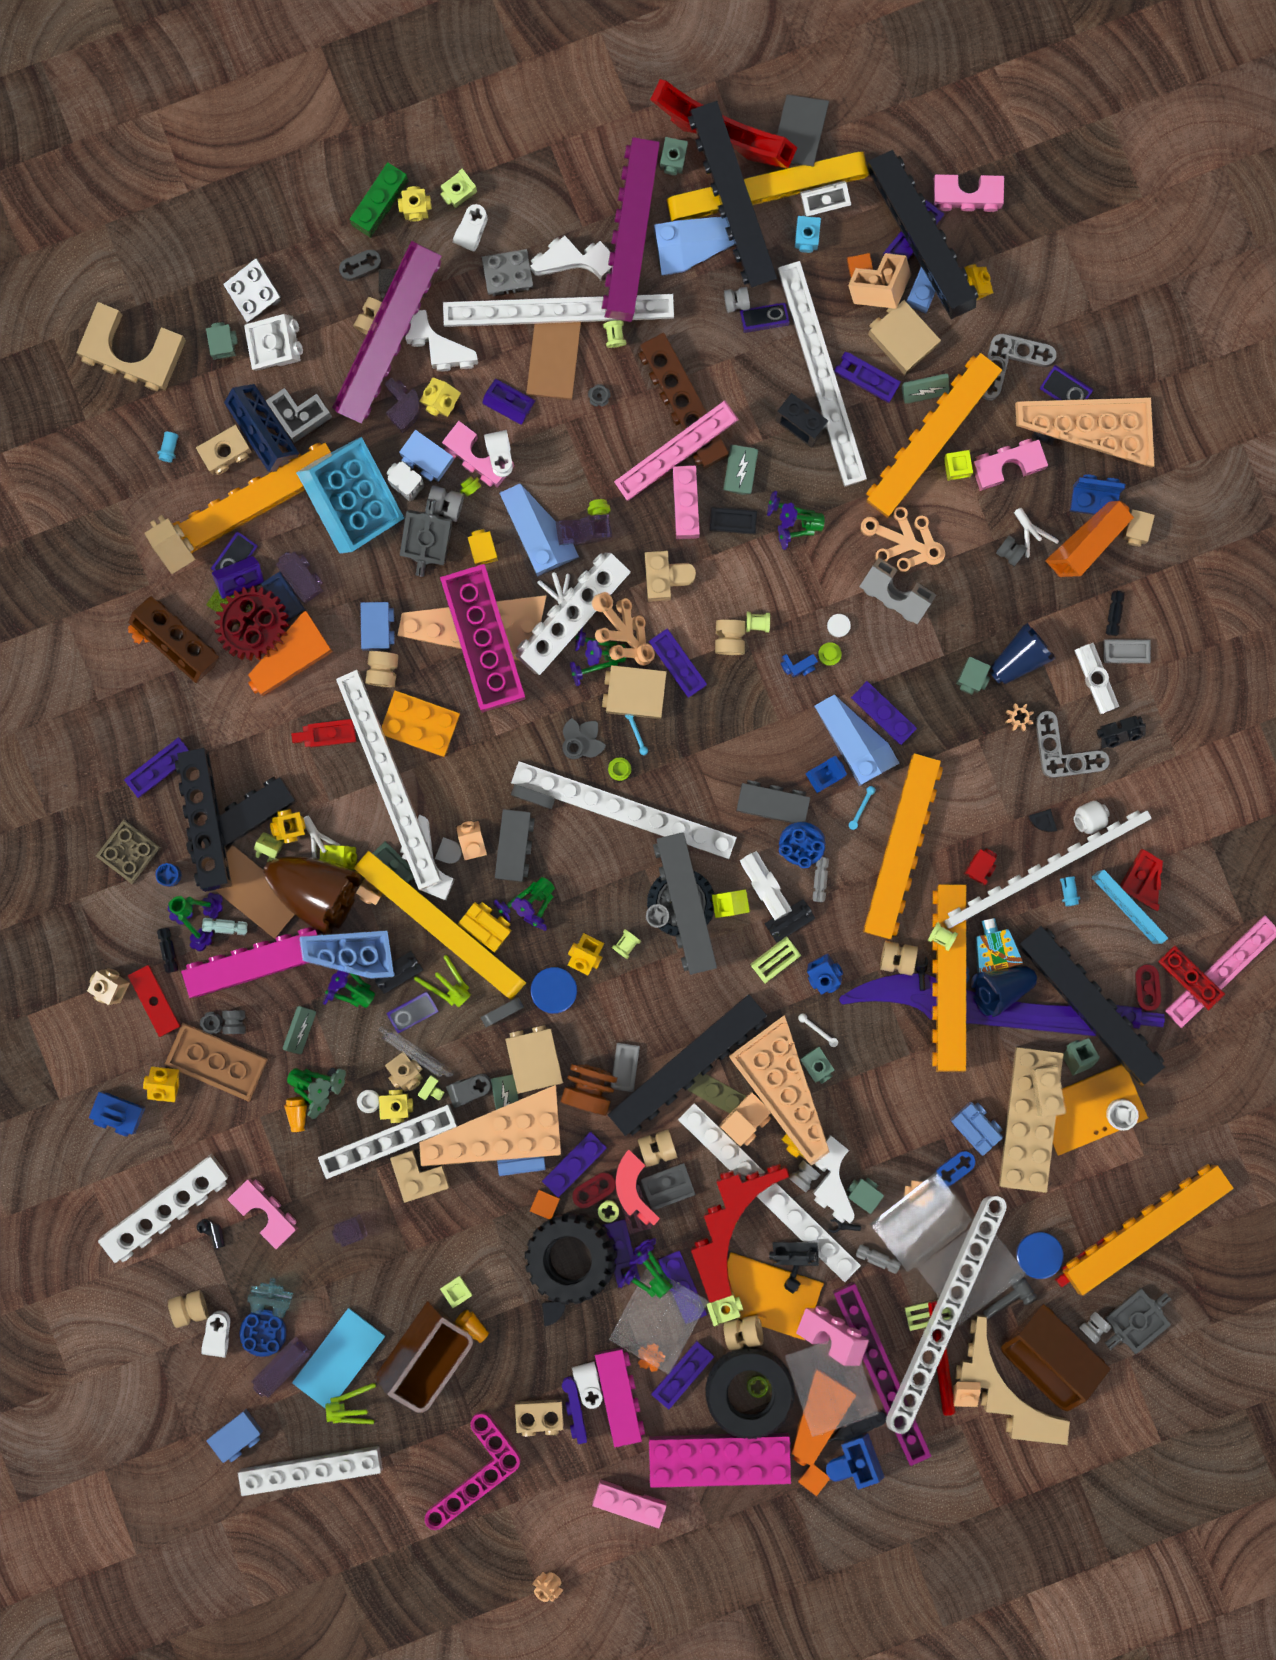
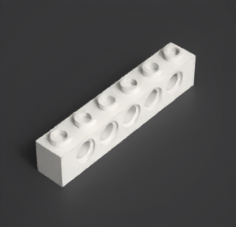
M612 553L599 554L593 561L594 566L579 576V583L564 593L562 596L564 600L559 605L553 606L547 613L549 617L543 623H538L532 630L534 634L528 640H523L517 647L518 652L515 656L534 674L541 675L596 612L592 607L594 596L602 592H607L611 595L630 574L631 571ZM600 572H604L606 577L602 584L597 581V576ZM585 589L590 591V598L587 601H584L582 598V592ZM570 606L575 608V615L572 618L567 616V609ZM558 623L560 625V632L554 636L552 626ZM543 640L545 649L539 653L536 645L539 641Z
M448 1104L318 1157L326 1179L455 1128L458 1124L451 1106Z
M210 1154L101 1236L98 1242L114 1263L119 1260L122 1262L126 1261L134 1254L132 1252L133 1249L137 1246L141 1248L152 1241L151 1236L157 1231L159 1234H162L171 1226L169 1222L176 1217L178 1220L182 1219L190 1212L188 1210L189 1207L193 1204L197 1206L208 1199L207 1194L213 1189L215 1192L222 1189L227 1184L225 1180L228 1179L229 1175L213 1154ZM203 1176L208 1179L209 1185L199 1187L196 1179ZM179 1191H187L190 1199L188 1201H181L177 1193ZM168 1205L171 1208V1214L162 1215L159 1212V1206ZM142 1219H149L153 1227L151 1229H144L141 1227L140 1221ZM130 1233L134 1241L132 1243H125L121 1235Z
M375 1446L242 1468L238 1472L241 1496L379 1474L383 1467L380 1448Z

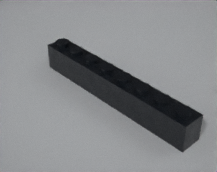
M714 101L690 110L691 116H688L687 119L691 130L695 129L697 132L696 146L699 152L703 151L706 160L702 161L706 174H711L713 183H710L714 197H719L721 205L717 207L721 218H726L728 227L725 228L729 241H734L736 249L732 251L736 262H741L743 271L740 272L744 285L748 284L749 288L777 279L718 102Z
M893 150L888 151L868 161V172L949 317L953 319L975 309L978 298L974 285H969L964 267H959L956 262L957 256L953 248H948L943 230H938L935 225L936 219L932 211H927L925 199L922 193H917L914 188L915 182L911 174H906L902 158L900 156L897 157Z
M1040 926L1023 940L1018 947L1136 1082L1143 1087L1165 1068L1162 1064L1164 1059L1158 1052H1152L1147 1047L1149 1043L1142 1034L1139 1033L1137 1035L1131 1029L1133 1024L1126 1016L1121 1017L1116 1010L1118 1008L1110 998L1106 1000L1100 993L1102 989L1094 980L1092 982L1088 980L1085 976L1087 974L1085 969L1079 963H1073L1069 958L1071 956L1070 952L1063 945L1061 947L1058 946L1054 941L1056 939L1055 935L1048 928L1044 930Z
M748 994L607 1115L625 1136L629 1133L633 1136L642 1128L640 1123L646 1118L651 1121L660 1113L658 1110L660 1106L664 1103L668 1106L678 1098L676 1093L683 1088L686 1091L695 1083L694 1077L699 1073L704 1076L713 1068L711 1063L718 1058L721 1061L730 1054L729 1048L734 1043L739 1046L748 1038L747 1032L752 1028L756 1031L766 1023L764 1020L767 1016L766 1013Z

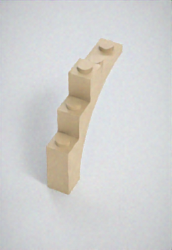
M975 1314L974 1320H970L969 1333L973 1334L972 1343H968L967 1357H970V1360L961 1359L960 1365H956L955 1379H959L958 1382H980V1387L986 1388V1391L981 1393L980 1405L984 1406L986 1412L1011 1415V1418L1006 1420V1432H1009L1011 1439L1067 1445L1070 1421L1067 1418L1049 1415L1031 1407L1019 1399L1006 1386L998 1374L990 1355L987 1341V1317Z

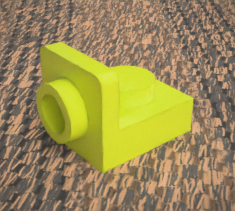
M324 845L325 853L320 849L321 860L330 861L354 870L357 862L356 847Z

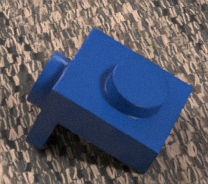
M785 654L782 656L783 662L780 664L787 675L791 674L794 678L801 673L806 676L816 669L814 665L818 661L814 654L793 665L788 655Z
M837 756L831 757L805 773L816 793L847 776L844 765L838 760Z

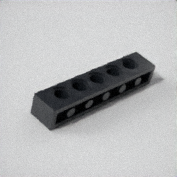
M205 748L177 753L178 760H175V767L177 773L181 774L182 782L179 783V790L181 796L185 797L186 805H183V813L185 819L189 821V828L186 830L188 840L192 841L193 850L190 851L192 863L196 864L197 873H194L196 886H200V889L204 892L231 887L232 882L209 751ZM199 770V777L191 781V772ZM202 792V801L194 803V796ZM201 815H207V822L199 826L197 823L198 818ZM206 837H210V846L207 848H202V840ZM209 860H214L215 867L210 871H206V863Z

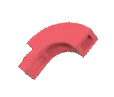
M628 1150L621 1159L617 1169L616 1190L618 1198L630 1216L637 1209L640 1212L637 1216L646 1225L649 1223L654 1225L660 1218L642 1202L636 1190L637 1177L646 1165Z

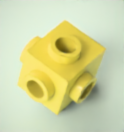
M412 186L406 188V191H401L402 198H398L399 212L404 213L405 220L415 222L428 218V210L431 209L430 195L426 196L425 189ZM411 201H418L414 205L410 203Z
M432 378L428 387L424 390L420 402L427 406L425 410L436 417L438 414L448 417L461 393L447 382Z
M402 1089L389 1090V1095H380V1119H390L391 1123L405 1122L404 1118L410 1117L409 1112H413V1098H409L408 1093L403 1094ZM394 1102L399 1103V1105H400V1109H399V1110H395V1109H394V1107H393Z

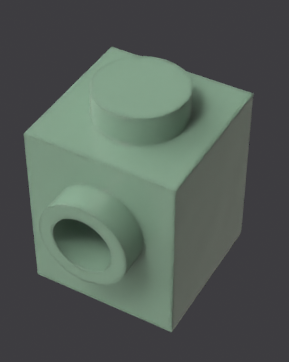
M665 137L660 162V169L664 170V173L669 175L683 173L688 141Z
M219 322L212 324L211 328H206L210 355L213 360L236 356L234 345L238 344L235 330L232 331L229 324L225 325V323Z
M969 657L956 683L961 686L960 690L971 695L973 692L978 693L980 689L985 690L990 677L986 676L990 665Z
M1089 1038L1083 1041L1076 1040L1066 1046L1067 1050L1063 1054V1058L1072 1075L1092 1068L1100 1059Z
M819 1046L800 1058V1062L815 1083L820 1081L822 1084L833 1077L831 1072L834 1071V1068Z
M868 1177L865 1181L862 1178L858 1181L854 1179L846 1190L849 1192L847 1197L869 1214L874 1211L884 1195L876 1190L879 1185Z

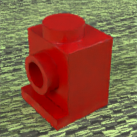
M987 848L984 851L979 849L964 874L981 885H986L988 881L984 878L985 876L990 877L994 872L996 865L993 863L996 860L997 854Z

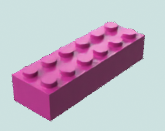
M485 564L440 577L481 713L525 700L526 698Z
M313 927L299 930V935L294 937L291 934H285L276 937V942L271 944L269 941H262L253 944L254 949L251 950L247 948L231 951L232 956L229 957L220 954L208 958L209 963L203 964V961L186 965L187 969L181 972L189 998L200 997L310 963L302 960L300 937L322 934L320 931L314 930Z
M772 1433L757 1439H743L731 1434L649 1436L650 1488L791 1484L789 1433Z

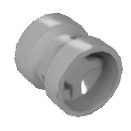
M747 286L740 287L736 291L731 289L724 290L727 313L734 312L736 309H750Z
M655 904L647 910L646 920L652 927L660 928L668 922L669 912L663 905Z
M802 1160L799 1164V1170L793 1172L788 1178L803 1191L807 1192L811 1181L817 1180L821 1174Z
M1096 1311L1090 1316V1320L1087 1323H1083L1079 1327L1095 1344L1101 1339L1100 1336L1103 1333H1107L1112 1328Z

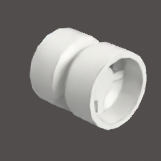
M1116 1099L1108 1105L1106 1118L1115 1129L1128 1130L1137 1123L1138 1111L1136 1106L1130 1101Z

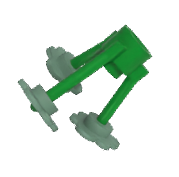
M295 1068L289 1073L287 1082L294 1087V1092L300 1094L310 1103V1111L307 1115L315 1119L320 1113L324 1112L329 1103L327 1097L330 1085L332 1086L331 1091L338 1095L341 1092V1088L345 1084L346 1071L338 1068L332 1076H327L308 1069L302 1071ZM311 1077L318 1079L316 1082H312ZM308 1089L310 1093L307 1094L304 1092V1090Z

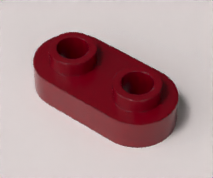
M1141 965L1135 971L1137 1003L1143 1010L1152 1011L1157 1009L1161 1003L1159 972L1152 965ZM1144 972H1148L1150 974V978L1148 980H1144L1142 978V974ZM1146 995L1152 997V1001L1149 1004L1144 1000Z
M601 1172L575 1188L572 1195L573 1202L580 1208H588L614 1191L616 1184L614 1177L607 1172ZM603 1179L608 1181L609 1185L606 1188H602L599 1185ZM587 1192L589 1198L587 1200H582L580 1198V1193Z

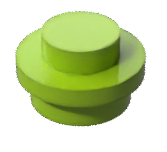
M472 476L468 477L460 484L463 487L460 489V492L468 497L481 487V484L478 482L480 479L478 477L474 479Z
M604 499L591 501L587 509L588 514L594 518H603L611 511L610 505Z
M832 642L823 644L818 652L820 661L828 666L837 664L842 655L840 647Z
M624 758L613 759L608 766L609 775L617 781L627 779L631 773L630 763Z

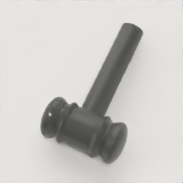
M1017 1273L1010 1278L1009 1283L1013 1285V1291L983 1311L987 1319L1019 1297L1023 1300L1024 1305H1029L1037 1299L1038 1295L1034 1293L1026 1278H1023L1022 1273Z

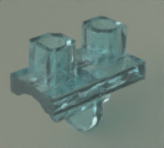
M271 1278L269 1284L260 1283V1287L252 1286L247 1302H250L252 1313H263L265 1305L273 1306L272 1315L283 1318L290 1307L293 1293L283 1291L284 1286L275 1285L276 1278Z

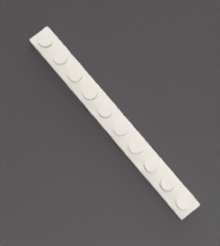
M798 261L778 267L777 270L823 417L829 420L826 429L844 487L866 481V474L801 263Z
M673 294L637 295L632 320L674 319ZM603 297L443 302L444 327L615 321L617 319L604 317L605 309H601Z
M355 670L337 678L340 691L418 889L422 891L442 882L360 672Z
M520 761L511 784L537 791L557 800L663 837L684 832L687 845L726 859L730 858L737 838Z
M1139 810L1126 816L1127 822L1120 824L1117 821L1106 827L1108 832L1101 835L1100 832H1097L1087 838L1088 843L1081 846L1078 842L1067 848L1068 854L1061 857L1060 853L1047 859L1049 864L1041 867L1038 864L1027 870L1029 875L1021 878L1019 874L1008 880L1009 886L1001 889L999 885L988 891L989 896L982 900L979 896L968 902L969 907L962 911L959 907L949 912V918L944 921L946 927L950 929L1152 819L1148 811L1140 814Z
M695 1103L678 1119L729 1170H733L734 1173L739 1172L742 1180L746 1179L745 1175L752 1172L765 1173ZM777 1183L772 1184L757 1195L803 1242L818 1243L819 1258L844 1282L861 1266Z

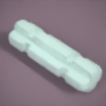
M203 918L202 931L204 932L215 930V933L233 934L236 932L237 935L243 936L247 934V922L238 921V923H235L232 920L222 919L212 921V918Z

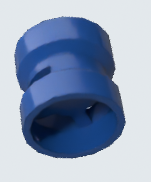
M165 863L157 868L155 876L161 885L173 887L180 882L182 874L176 865Z

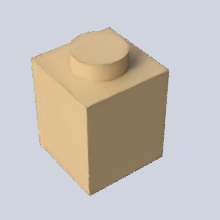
M1132 509L1130 513L1134 518L1125 527L1122 539L1128 540L1127 544L1141 547V544L1145 545L1149 540L1155 515Z

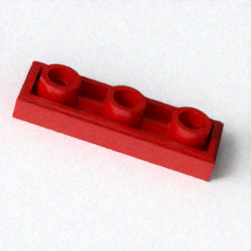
M1173 946L1158 961L1208 1011L1225 996V993L1176 946ZM1193 974L1196 976V979L1189 981L1187 979L1188 975Z
M150 965L128 975L159 1037L181 1027ZM153 997L158 999V1004L155 1006L151 1003Z

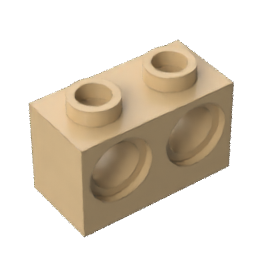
M562 1399L518 1401L515 1403L516 1432L522 1433V1436H535L536 1432L545 1431V1435L559 1434V1430L564 1429ZM530 1413L534 1416L535 1421L527 1425L522 1422V1415ZM546 1413H556L558 1420L555 1423H548L545 1420Z

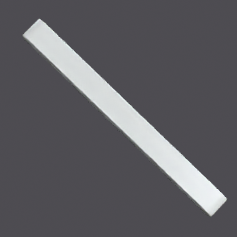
M987 1196L979 1206L887 1415L886 1424L890 1430L896 1433L907 1432L914 1421L1006 1212V1202L1001 1197ZM993 1200L998 1204V1209L995 1213H992L989 1209V1204ZM984 1221L989 1226L986 1234H982L979 1228L980 1224ZM973 1243H977L979 1246V1252L975 1256L970 1252V1247ZM967 1264L970 1268V1273L968 1276L963 1277L961 1267ZM954 1286H958L961 1292L959 1297L954 1299L951 1295V1290ZM948 1307L951 1310V1316L949 1319L944 1320L942 1311ZM939 1329L942 1336L939 1341L935 1342L932 1338V1333L934 1330ZM929 1350L932 1353V1359L930 1362L925 1363L923 1361V1354ZM920 1372L923 1377L922 1382L915 1385L913 1376ZM907 1394H911L913 1396V1403L906 1407L903 1402L904 1397ZM897 1416H902L904 1420L900 1428L894 1426V1419Z

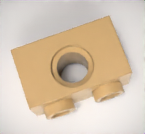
M236 425L196 447L212 475L215 473L220 475L229 469V465L234 462L241 463L249 458L248 454L252 452ZM230 447V454L227 457H221L219 454L221 448Z

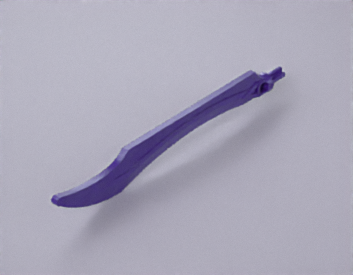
M898 974L882 977L850 990L839 998V1002L842 1005L858 1002L898 1003L914 1007L932 1020V1006H936V997H932V983H936V978L925 974V991H920L918 974H913L912 976ZM966 990V1023L1096 1036L1071 1006L1015 1002L998 1016L992 1017L993 1015H984L976 1005L973 998L976 992ZM1116 1005L1118 1008L1116 1010L1121 1017L1126 1016L1133 1024L1132 1028L1139 1029L1141 1025L1164 1027V1014L1142 1012L1139 1007Z

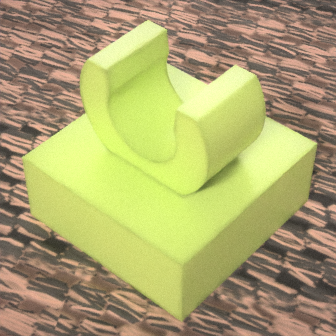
M263 832L254 847V850L257 851L256 857L259 858L263 853L269 856L267 862L269 860L272 861L282 849L284 841L277 840L276 837Z
M431 1075L418 1096L427 1100L429 1095L440 1100L445 1092L436 1087L439 1079Z
M461 1276L440 1288L452 1308H455L473 1295Z

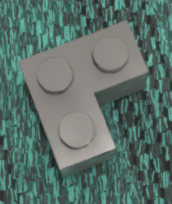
M285 388L266 400L294 443L332 418L317 394L299 406L295 404Z

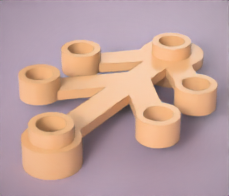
M897 507L893 512V517L898 521L903 535L879 525L877 519L873 517H867L862 521L860 529L865 536L877 534L899 544L887 550L879 549L875 555L876 560L880 552L886 553L887 558L884 560L885 562L889 558L910 550L921 553L910 559H899L896 567L900 572H907L911 567L923 562L937 565L945 557L944 547L940 543L933 541L928 528L929 520L925 516H918L914 522L916 529L921 532L924 544L916 541L907 520L908 512L904 507ZM898 510L904 512L903 518L897 517L896 512ZM919 519L925 520L926 525L924 527H920L917 524ZM868 522H872L875 527L873 530H869L866 528V524ZM930 550H937L938 556L932 557ZM901 561L907 562L908 567L906 569L900 568L899 563Z
M607 592L595 595L592 600V607L596 611L603 612L618 630L599 629L595 633L596 640L599 643L609 640L623 641L632 647L623 648L621 645L611 647L609 655L613 660L626 657L635 658L636 662L642 666L650 664L654 659L655 652L653 647L646 643L644 628L646 622L644 617L638 615L631 618V601L624 598L616 603L617 610L622 613V622L612 609L613 599L611 595ZM633 630H636L637 639L633 635Z

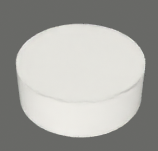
M843 614L833 615L827 623L828 632L837 638L844 637L849 632L851 626L849 619Z
M374 1090L361 1092L357 1098L359 1109L365 1113L375 1112L379 1108V1094Z

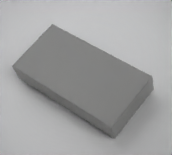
M1104 639L1103 663L1149 664L1151 663V640Z
M617 1043L612 1075L618 1077L616 1083L611 1082V1088L629 1092L634 1091L640 1046Z

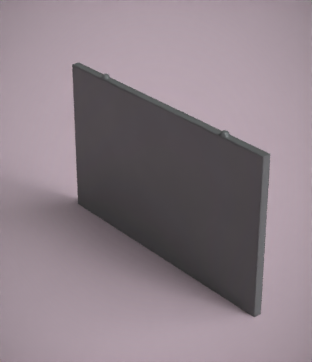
M793 95L786 96L777 135L786 137L797 147L791 163L814 167L829 101Z

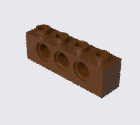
M150 596L132 612L128 623L196 684L215 667L219 656L214 649L205 645L195 632L186 628L181 620L166 610L160 601ZM154 621H158V622H160L162 625H158V624H156Z

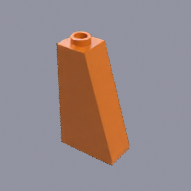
M1122 501L1108 502L1045 561L1059 577L1082 576L1134 518L1129 512V507Z
M307 611L303 612L286 631L288 635L280 638L284 643L275 644L278 651L270 649V656L265 655L248 674L251 679L248 684L255 694L259 692L260 695L265 696L333 652Z
M815 1367L791 1448V1453L794 1455L793 1460L802 1466H805L807 1463L811 1467L856 1397V1393Z

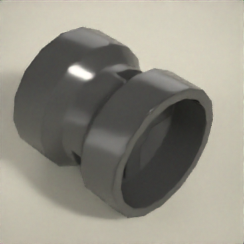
M1008 535L995 554L1008 559V563L1014 567L1028 548L1023 544H1017L1015 539Z
M245 1010L222 1011V1018L225 1020V1025L222 1027L223 1034H246V1026L243 1024V1019L246 1017Z

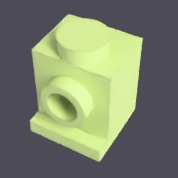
M461 169L456 175L441 185L442 193L440 195L447 205L451 203L457 208L477 193V189L465 171ZM459 185L461 187L459 191L455 192L452 190L453 187Z
M733 1292L732 1296L709 1303L708 1300L706 1303L714 1326L741 1317L740 1311L744 1310L740 1297L735 1298ZM727 1305L730 1307V1312L723 1313L721 1308Z

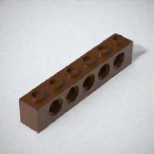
M664 332L639 345L640 352L638 356L642 364L649 366L651 370L648 373L654 386L659 385L662 391L659 395L664 405L669 404L673 412L670 413L674 424L676 426L680 424L684 431L689 427L686 423L687 419L694 417L699 420L707 414L701 400ZM658 357H663L666 359L667 364L663 367H658L654 364V360ZM673 377L678 383L675 387H668L665 384V380ZM680 397H684L689 403L686 407H679L675 401ZM718 435L710 441L708 447L700 448L692 454L696 465H702L705 470L726 459L729 453Z

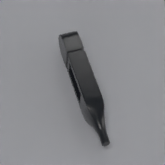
M877 1410L841 1426L827 1442L829 1443L833 1440L848 1441L885 1424L886 1415L883 1411Z

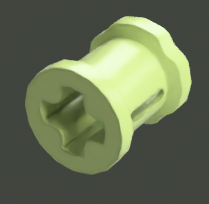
M622 320L609 321L603 324L607 331V348H616L627 344L623 338L622 326L624 323Z
M747 611L746 632H750V630H763L765 633H769L770 613L751 614V612Z
M937 922L928 941H935L944 946L945 950L949 951L958 933L950 932L941 927V923Z
M624 929L623 936L612 948L628 959L630 952L636 944L641 943V940Z
M606 1200L599 1206V1217L604 1222H613L619 1215V1207L614 1201ZM611 1205L615 1214H610L609 1217H606L602 1209Z

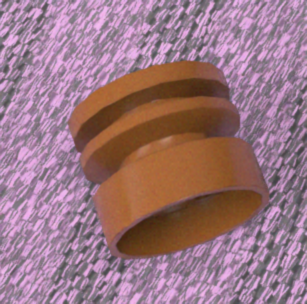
M572 1064L570 1070L580 1074L579 1077L568 1075L567 1079L576 1083V1087H565L560 1102L606 1116L611 1101L603 1097L602 1093L614 1092V1088L606 1086L605 1083L606 1081L616 1083L618 1077L613 1076L604 1069L591 1065Z

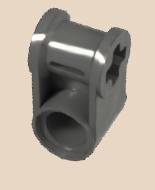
M478 1074L445 1087L453 1107L456 1108L484 1096L490 1091L492 1084L489 1076ZM477 1079H480L481 1082H486L487 1085L484 1087V1091L481 1088L475 1087L478 1083Z

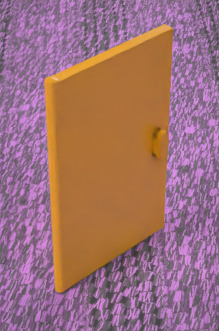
M1122 1064L1062 1088L1066 1114L1056 1115L1053 1145L1059 1156L1120 1131L1115 1129L1106 1118L1108 1105L1116 1099H1126L1136 1106L1138 1111L1137 1123L1148 1119L1130 1074Z
M732 1252L729 1253L728 1276L735 1298L740 1297L744 1309L740 1311L741 1317H738V1319L743 1320L744 1317L757 1315L762 1327L805 1340L796 1332L805 1308H816L824 1283L797 1274L795 1279L801 1284L794 1293H791L784 1287L786 1280L791 1274L790 1271ZM725 1305L721 1310L723 1313L730 1312V1307Z

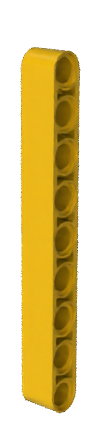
M855 152L817 161L814 163V167L800 165L746 178L744 182L752 205L797 195L801 191L813 190V188L841 181L847 183L860 180L869 176L864 152ZM711 187L675 195L666 199L671 222L719 213L717 206L721 205L719 197H714Z
M369 850L356 864L354 869L511 1001L524 987L526 982Z

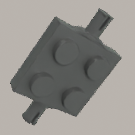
M427 499L425 512L406 511L400 556L411 558L417 562L415 575H420V577L425 576L426 564L435 563L443 566L446 564L453 519L440 517L435 514L437 501Z
M1139 1288L1105 1316L1115 1333L1105 1344L1112 1350L1122 1341L1129 1346L1134 1354H1137L1171 1326L1161 1308L1172 1299L1165 1292L1154 1301L1147 1296L1142 1288Z

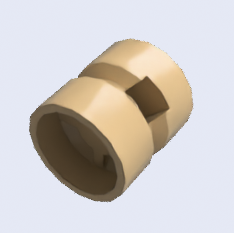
M368 297L362 308L364 313L358 315L353 327L367 335L382 302Z
M716 621V634L719 636L715 640L716 654H745V641L742 639V636L745 635L746 621Z
M369 651L368 665L371 669L367 670L365 684L395 687L396 674L393 670L398 666L399 655L388 652Z
M885 941L880 970L893 972L897 969L900 974L912 976L918 947L906 944L900 947L896 942ZM894 955H899V961L894 960Z
M669 1129L656 1133L654 1138L648 1135L638 1139L646 1168L659 1164L661 1159L666 1162L677 1158ZM658 1145L660 1152L653 1153L651 1147Z
M201 1290L188 1293L186 1298L177 1296L168 1299L169 1312L176 1328L189 1325L191 1319L199 1322L209 1318L206 1301Z
M757 1315L744 1317L743 1321L737 1318L724 1322L725 1341L730 1351L743 1349L745 1345L748 1347L763 1345V1329Z

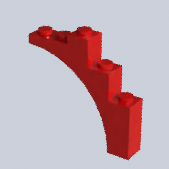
M660 79L650 100L672 117L670 121L681 130L697 134L695 129L691 130L687 117L691 116L690 110L703 105L678 90L668 81ZM722 115L734 150L750 161L789 168L797 147L786 137L752 128Z
M780 1164L772 1165L767 1168L768 1172L759 1174L758 1171L745 1175V1180H742L739 1172L734 1173L733 1170L720 1174L721 1178L717 1179V1185L725 1206L721 1207L720 1204L707 1208L708 1212L704 1214V1218L712 1240L708 1241V1238L694 1242L695 1246L691 1249L709 1303L732 1296V1288L728 1276L727 1255L735 1224L745 1208L758 1194L772 1184L789 1177L786 1165L782 1167Z

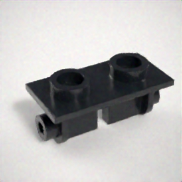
M1135 715L1120 720L1122 727L1118 729L1116 722L1100 726V729H1097L1096 732L1098 738H1101V749L1107 747L1114 748L1120 745V743L1129 740L1137 741L1145 736L1146 724H1143L1141 716L1136 717Z
M804 899L791 906L792 912L776 921L772 918L764 923L776 943L816 919Z
M411 950L392 962L393 977L374 979L377 986L385 994L417 975L423 969Z
M773 1242V1251H770L769 1259L774 1261V1265L819 1266L818 1243Z

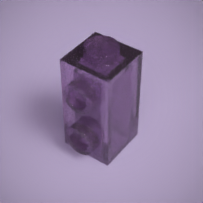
M295 551L292 553L286 552L278 558L279 562L276 566L304 604L323 592L320 587L323 582L316 572L314 574L309 572L307 567L310 564L303 554L298 556Z
M360 1213L337 1222L334 1225L335 1229L332 1230L335 1242L340 1243L342 1247L360 1241L368 1235Z

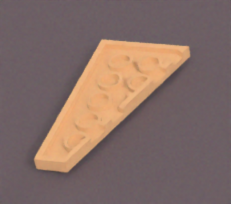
M1151 398L1022 401L1015 403L1016 426L1151 468L1154 467Z
M546 595L496 601L514 660L520 661L515 656L518 652L517 647L525 639L528 640L534 634L532 633L534 627L542 622ZM449 607L402 613L397 636L462 649Z
M784 1015L732 1053L729 1058L812 1166L830 1151Z
M556 1085L419 1142L421 1166L561 1155Z

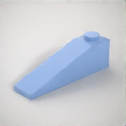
M712 217L655 224L654 234L662 276L685 272L692 266L702 261L704 262L720 251L734 246V241H729L725 228L728 227L726 218Z
M521 484L500 492V496L537 576L579 558L570 536Z
M836 695L814 706L859 786L900 764L890 745Z
M388 931L300 937L303 961L370 979L394 976Z

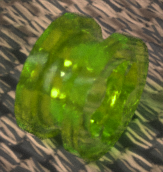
M753 1376L747 1383V1390L751 1396L760 1398L767 1393L768 1383L762 1376ZM757 1380L761 1381V1385L764 1384V1389H760L759 1393H755V1389L751 1390V1385H754Z

